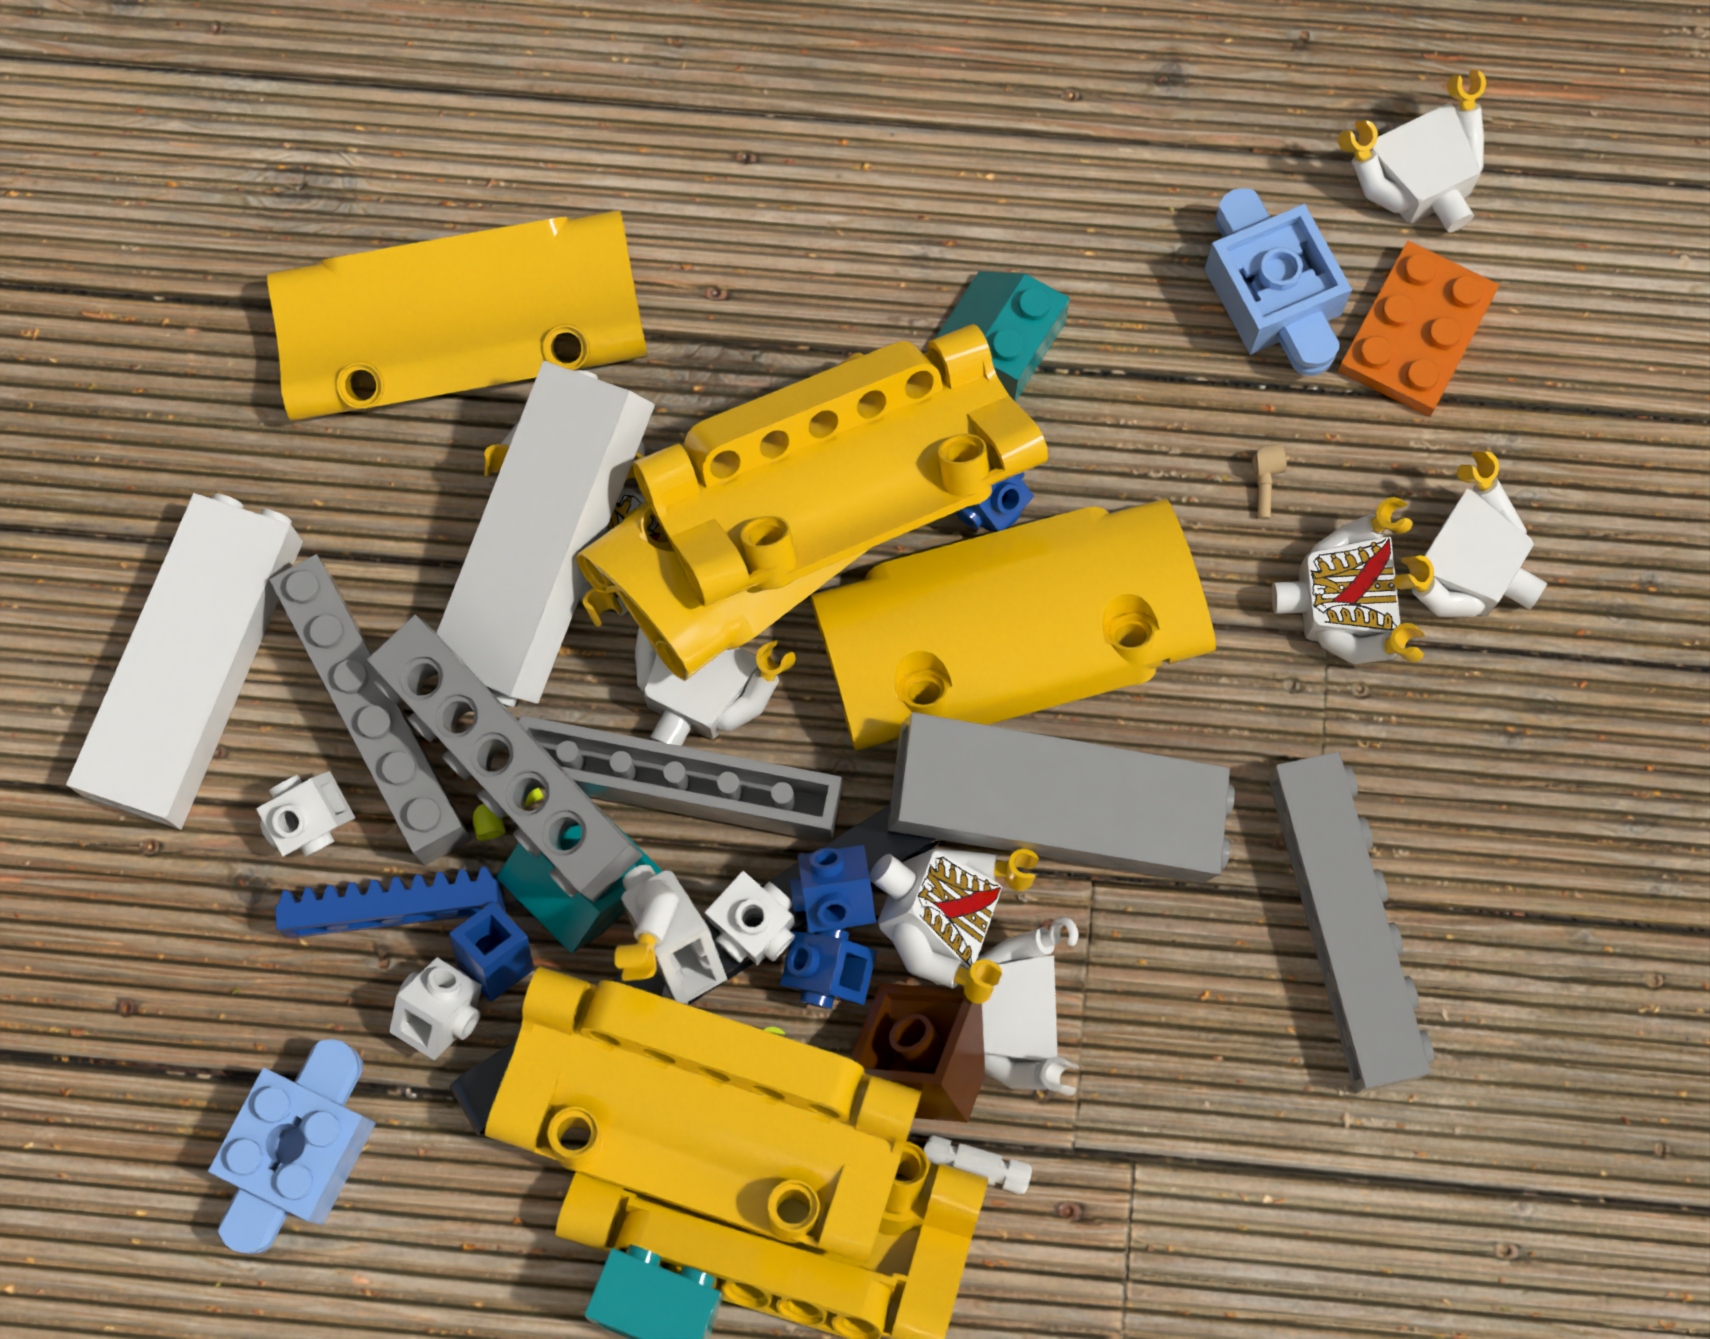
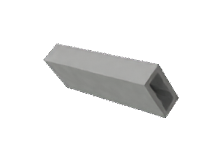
M912 712L900 726L887 831L1012 852L1019 849H1029L1035 852L1037 856L1204 883L1221 875V870H1224L1228 863L1230 841L1224 837L1225 821L1233 809L1235 790L1233 785H1229L1230 767Z

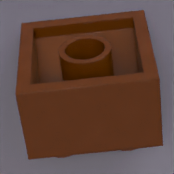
M880 983L850 1059L864 1068V1074L873 1075L921 1091L914 1118L968 1123L985 1077L982 1003L976 1004L971 1002L964 994L963 988Z

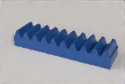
M487 866L480 868L477 881H474L465 869H460L455 884L443 872H437L432 887L421 874L414 876L411 889L399 877H393L389 891L376 879L371 880L367 894L355 882L348 884L345 895L333 885H327L323 897L311 887L304 889L301 899L289 890H283L278 905H275L276 927L279 932L292 939L468 918L492 901L506 913L504 888L499 884Z

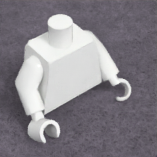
M1060 917L1054 920L1049 930L1042 927L1007 938L979 956L976 960L988 959L994 961L1002 969V976L998 985L993 986L994 990L991 998L982 1003L985 1073L1008 1088L1049 1089L1065 1096H1072L1076 1092V1088L1060 1084V1076L1067 1068L1077 1070L1079 1066L1074 1062L1057 1056L1054 956H1045L1051 954L1054 951L1055 945L1060 943V931L1063 925L1066 926L1069 932L1067 944L1074 946L1077 943V926L1073 920L1067 917Z

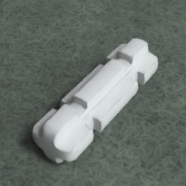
M935 1135L929 1136L926 1141L924 1152L927 1158L931 1160V1164L939 1166V1163L989 1177L987 1185L995 1186V1183L1003 1185V1190L1013 1193L1024 1194L1028 1189L1032 1167L1027 1163L1011 1159L1010 1162L1002 1161L1003 1156L961 1143H959L958 1147L950 1145L951 1140Z

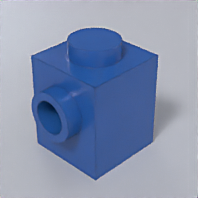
M494 901L449 933L457 967L471 979L482 985L481 992L490 1002L535 970L528 936Z

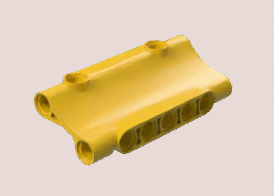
M621 210L568 219V217L552 218L321 260V264L267 274L268 291L279 351L281 391L290 421L536 378L543 360L569 370H577L648 357ZM571 333L580 340L582 351L576 361L563 362L555 356L553 343L559 334ZM358 370L370 372L375 378L376 391L370 399L358 397L351 388V379Z
M970 324L929 341L927 345L928 352L924 354L911 342L900 341L699 422L687 433L684 448L680 443H677L632 462L638 486L665 531L693 593L702 607L709 606L754 586L766 590L785 587L794 580L958 510L980 504L991 495L992 485L1047 462L1048 450L1042 432L1034 420L1009 396L998 379L987 340L977 325Z
M541 966L537 968L525 996L521 1030L513 1055L491 1108L486 1124L485 1136L553 1158L568 1170L597 1178L783 1242H802L868 1264L922 1093L921 1091L873 1075L864 1074L865 1070L860 1064L841 1055L622 983L602 980L599 981L597 986ZM578 1127L589 1131L591 1139L582 1149L568 1150L560 1144L563 1134L569 1129ZM786 1200H799L808 1208L809 1215L801 1223L788 1224L778 1216L777 1208Z

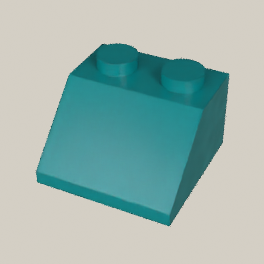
M979 271L936 338L970 324L977 325L987 340L998 379L1009 396L1016 402L1066 324L1070 297L1026 273Z
M573 826L566 830L561 839L562 850H570L579 843L582 835L580 826ZM619 827L618 829L643 856L595 902L579 892L570 897L549 875V872L556 866L542 852L535 858L520 842L496 877L571 954L606 932L626 912L621 897L626 892L623 886V879L630 870L640 865H649L656 875L663 872Z
M629 1244L626 1253L611 1249L584 1316L594 1325L629 1339H710L723 1295L721 1291L712 1288L716 1278L684 1265L680 1275L658 1267L661 1256L644 1248Z

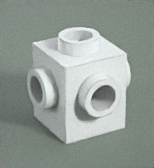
M330 771L310 778L303 783L299 775L293 776L271 788L269 792L273 799L256 808L262 819L260 826L264 837L273 847L279 849L282 857L300 848L305 857L335 842L330 833L331 831L355 819Z
M744 871L705 911L708 922L721 932L715 941L739 963L746 956L757 966L766 956L774 961L783 953L795 937L789 931L795 925L794 916L788 911L793 906L792 901L771 882H768L762 888ZM759 917L763 919V922L757 927L746 926L747 921L751 918Z
M436 958L421 973L414 971L403 982L396 997L389 1032L435 1061L457 1038L464 1040L474 1030L481 1015L477 1005L482 985L471 979L465 972L457 970L441 959Z

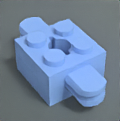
M1246 188L1231 190L1220 201L1215 216V224L1223 238L1212 243L1204 270L1249 354L1280 342L1297 373L1305 376L1322 374L1333 363L1340 346L1339 340L1328 321L1341 316L1352 288L1305 204L1271 218L1261 198L1254 190Z
M327 1039L316 1043L311 1049L295 1082L264 1067L260 1072L208 1170L209 1173L238 1186L219 1225V1235L224 1244L231 1250L247 1254L264 1253L272 1246L289 1212L308 1222L324 1225L376 1124L375 1121L344 1107L363 1072V1060L355 1049L343 1041Z

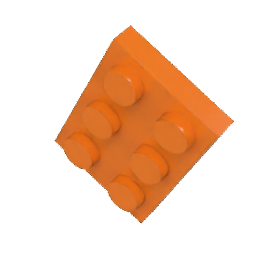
M1407 240L1337 372L1430 417L1500 284Z

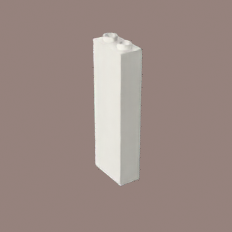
M544 360L437 631L442 640L487 686L502 704L515 707L517 699L536 704L539 703L586 583V578L578 567L576 555L605 534L655 406L654 403L629 390Z
M193 493L66 785L85 798L182 830L279 598L269 579L293 567L302 546L303 540L291 525V519L270 509H262L260 514L245 510L241 502L224 494L214 493L211 499Z

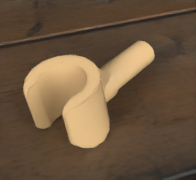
M1281 444L1261 447L1252 459V469L1254 475L1258 477L1257 485H1259L1258 519H1270L1271 475L1284 473L1287 469L1286 455Z

